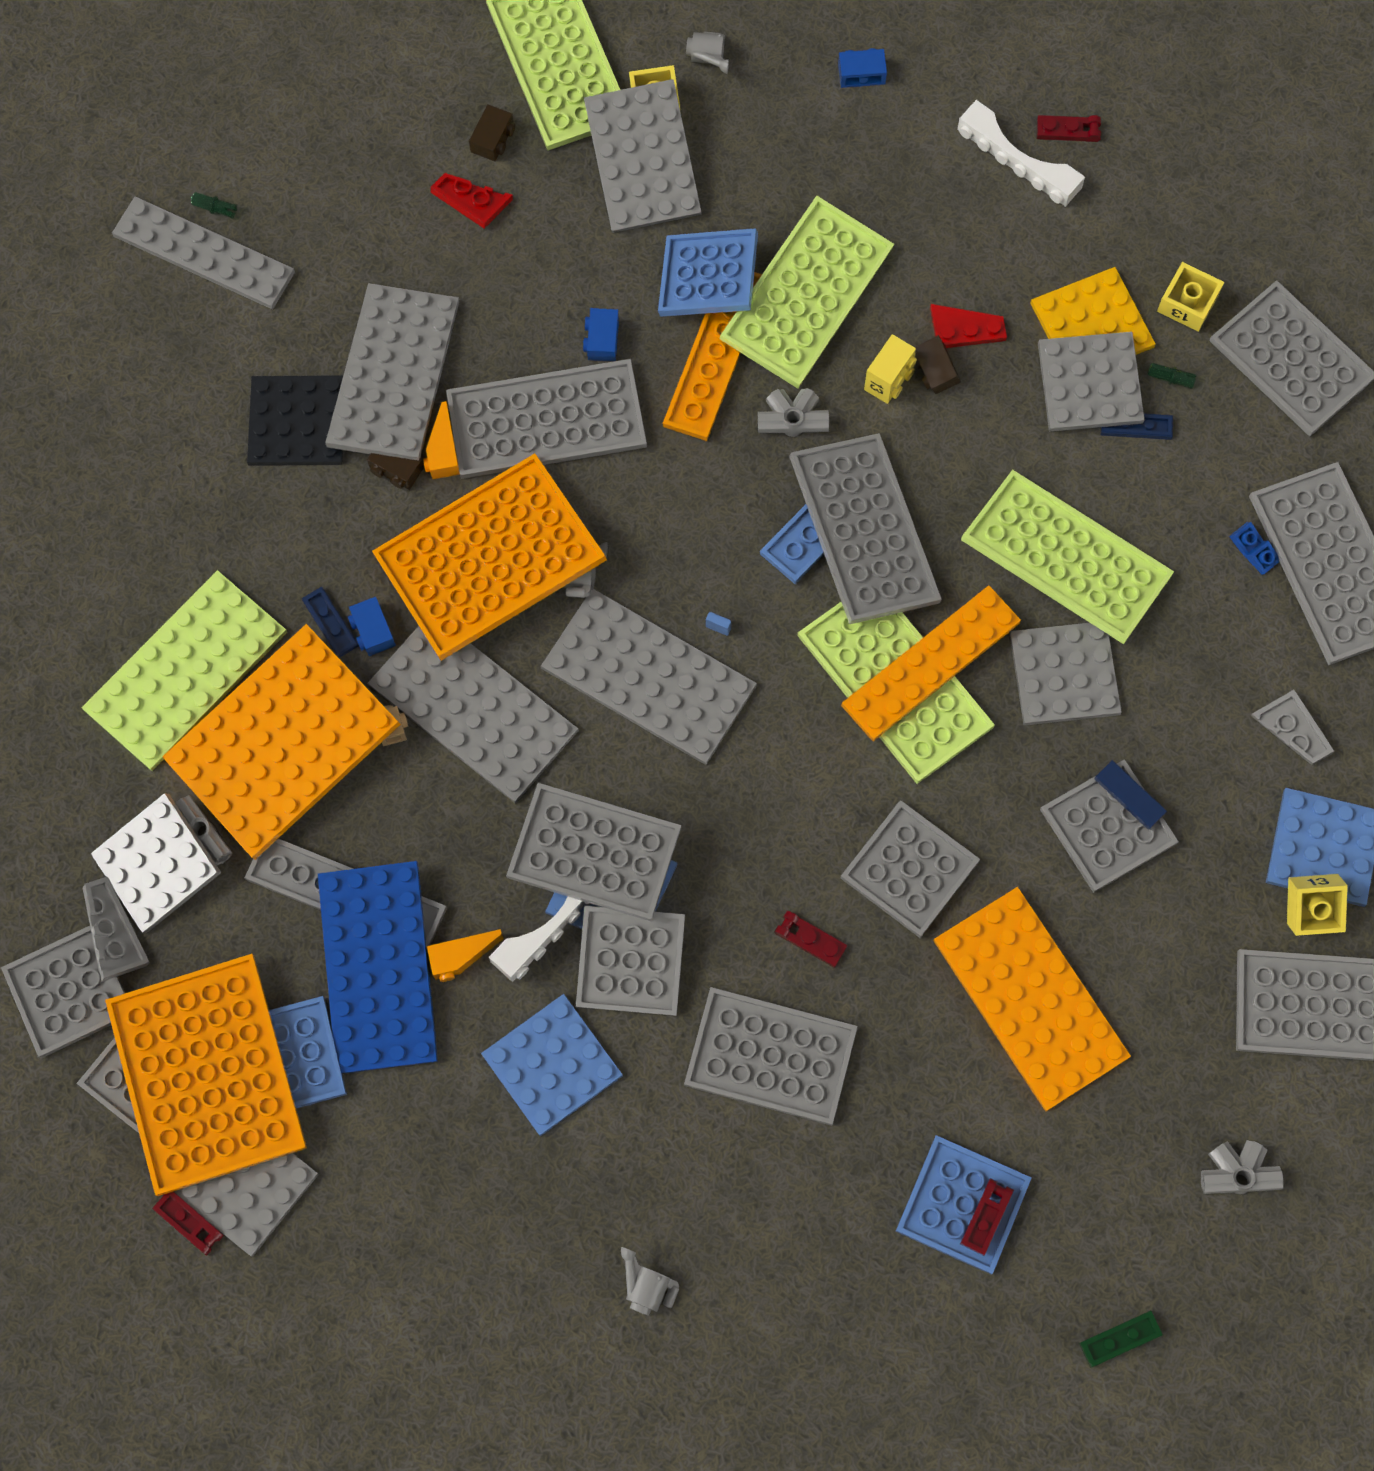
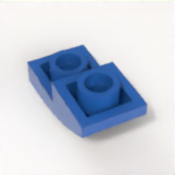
M1246 522L1229 536L1239 551L1261 574H1265L1280 562L1270 542L1263 541L1252 522Z

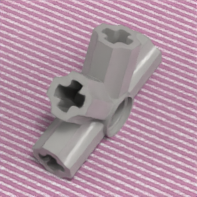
M808 388L801 389L793 402L784 389H777L766 398V402L772 411L758 412V433H785L788 436L796 437L802 432H829V411L814 410L819 402V396Z
M188 795L175 802L215 864L219 865L227 861L233 854L193 798ZM206 825V832L199 836V829Z
M1246 1140L1241 1154L1238 1156L1227 1141L1209 1153L1210 1158L1219 1169L1202 1170L1201 1187L1204 1194L1233 1192L1245 1194L1251 1191L1282 1190L1283 1173L1280 1166L1261 1167L1267 1153V1149L1263 1145L1255 1141ZM1236 1175L1245 1176L1248 1185H1240L1236 1180Z

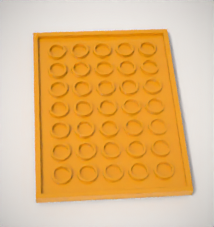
M535 453L372 551L441 661L607 561L606 556Z
M305 624L165 753L163 758L244 850L256 860L401 724L318 635Z
M253 954L105 1000L155 1196L158 1197L307 1148Z

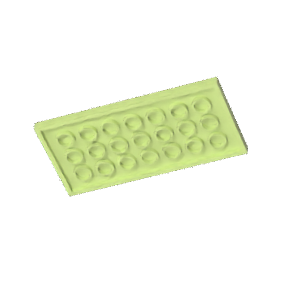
M486 0L488 9L547 151L592 136L584 97L618 91L620 88L583 1Z
M816 196L753 287L751 310L737 311L719 339L794 387L799 388L893 249L894 243L819 196Z
M1014 470L1010 472L961 538L969 546L1122 644L1129 638L1174 573L1165 565Z
M217 570L88 700L82 709L146 767L153 771L164 760L163 755L210 713L282 639L287 630Z
M842 602L803 628L797 635L847 698L923 638L903 612L849 624ZM954 676L879 738L916 784H918L992 730L995 724Z

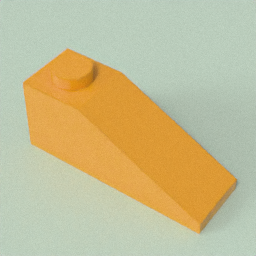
M446 401L441 403L426 448L427 458H423L425 471L431 473L432 479L460 475Z
M501 929L427 946L432 974L435 980L440 979V982H446L455 979L454 975L461 974L504 939Z

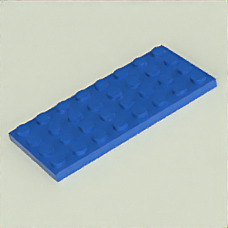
M412 861L318 873L332 1036L341 1073L438 1062L418 862Z

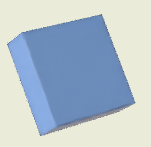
M709 612L706 617V627L728 636L731 630V620Z

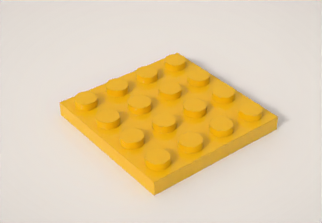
M1116 267L1031 299L1030 304L1048 339L1132 332L1135 355L1155 347V342Z

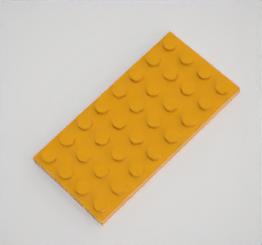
M1018 887L934 938V943L1045 1111L1131 1057Z

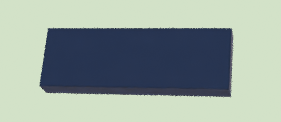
M1144 414V422L1142 424L1101 427V435L1171 440L1173 437V415Z
M323 587L301 598L338 658L359 647Z
M1113 760L1094 778L1148 830L1167 812Z

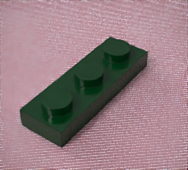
M1148 1311L1084 1340L1079 1345L1090 1368L1163 1334L1152 1311Z

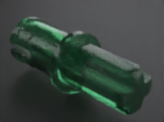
M194 192L191 196V205L208 210L210 214L218 213L231 219L236 214L227 209L237 211V204L219 200L217 196L210 197Z
M1151 363L1148 370L1149 376L1168 381L1169 385L1173 383L1192 389L1196 380V374L1178 370L1175 366L1169 368Z

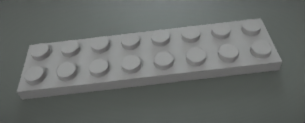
M138 197L133 198L112 232L113 237L272 310L295 273L292 267Z
M277 839L256 860H252L244 878L249 882L321 910L318 873L353 868ZM421 896L427 947L432 944L447 906Z

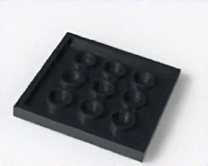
M343 375L251 376L248 466L342 465L343 450L329 448L325 442Z

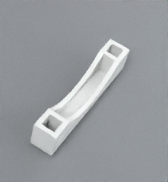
M975 100L959 118L957 130H959L964 138L973 140L982 151H988L994 155L999 163L1008 165L1017 176L1029 180L1035 189L1043 190L1055 203H1061L1066 207L1082 189L1085 176L1068 164L1042 162L1029 157L1014 147L1003 135L996 121L995 113L979 101Z
M567 897L557 914L545 925L528 934L505 939L489 956L490 962L512 982L516 978L520 980L528 972L529 968L527 966L534 959L538 961L545 954V947L551 941L553 943L562 936L564 932L562 929L567 923H574L581 914L579 912L585 904L589 906L591 903Z

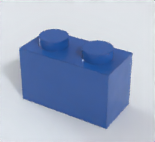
M871 48L863 51L847 50L839 52L838 68L841 88L886 84L887 69L884 49Z
M590 308V317H585V331H588V338L583 340V352H587L588 360L616 361L619 327L618 309Z
M376 597L349 607L352 615L348 616L352 629H358L360 636L356 637L361 651L366 649L368 656H372L396 646Z

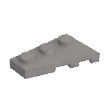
M1295 690L1290 691L1251 714L1256 721L1311 765L1334 753L1333 748Z

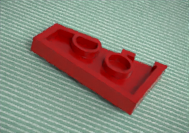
M444 173L431 186V193L484 229L513 200L512 194L506 192L505 194L494 192L491 187L485 186L482 188L473 185L469 180Z
M935 304L930 305L935 337L939 335L946 348L1002 342L1007 339L1003 316Z

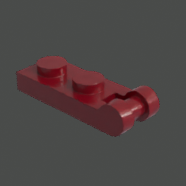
M1038 115L1037 139L1098 142L1101 140V131L1099 130L1101 117L1097 115L1089 117ZM1083 127L1090 128V130L1083 131Z
M786 911L783 916V923L781 926H777L774 933L835 968L847 945L799 918L796 914ZM792 925L799 928L796 935L789 931Z
M989 1179L960 1245L982 1256L985 1255L1014 1189L1008 1186L1004 1188L998 1185L996 1180ZM992 1193L1001 1197L999 1204L990 1200Z
M174 1191L164 1194L152 1208L206 1256L212 1251L211 1247L213 1244L224 1237L222 1232L209 1223ZM205 1229L209 1235L202 1241L198 1238V1235Z

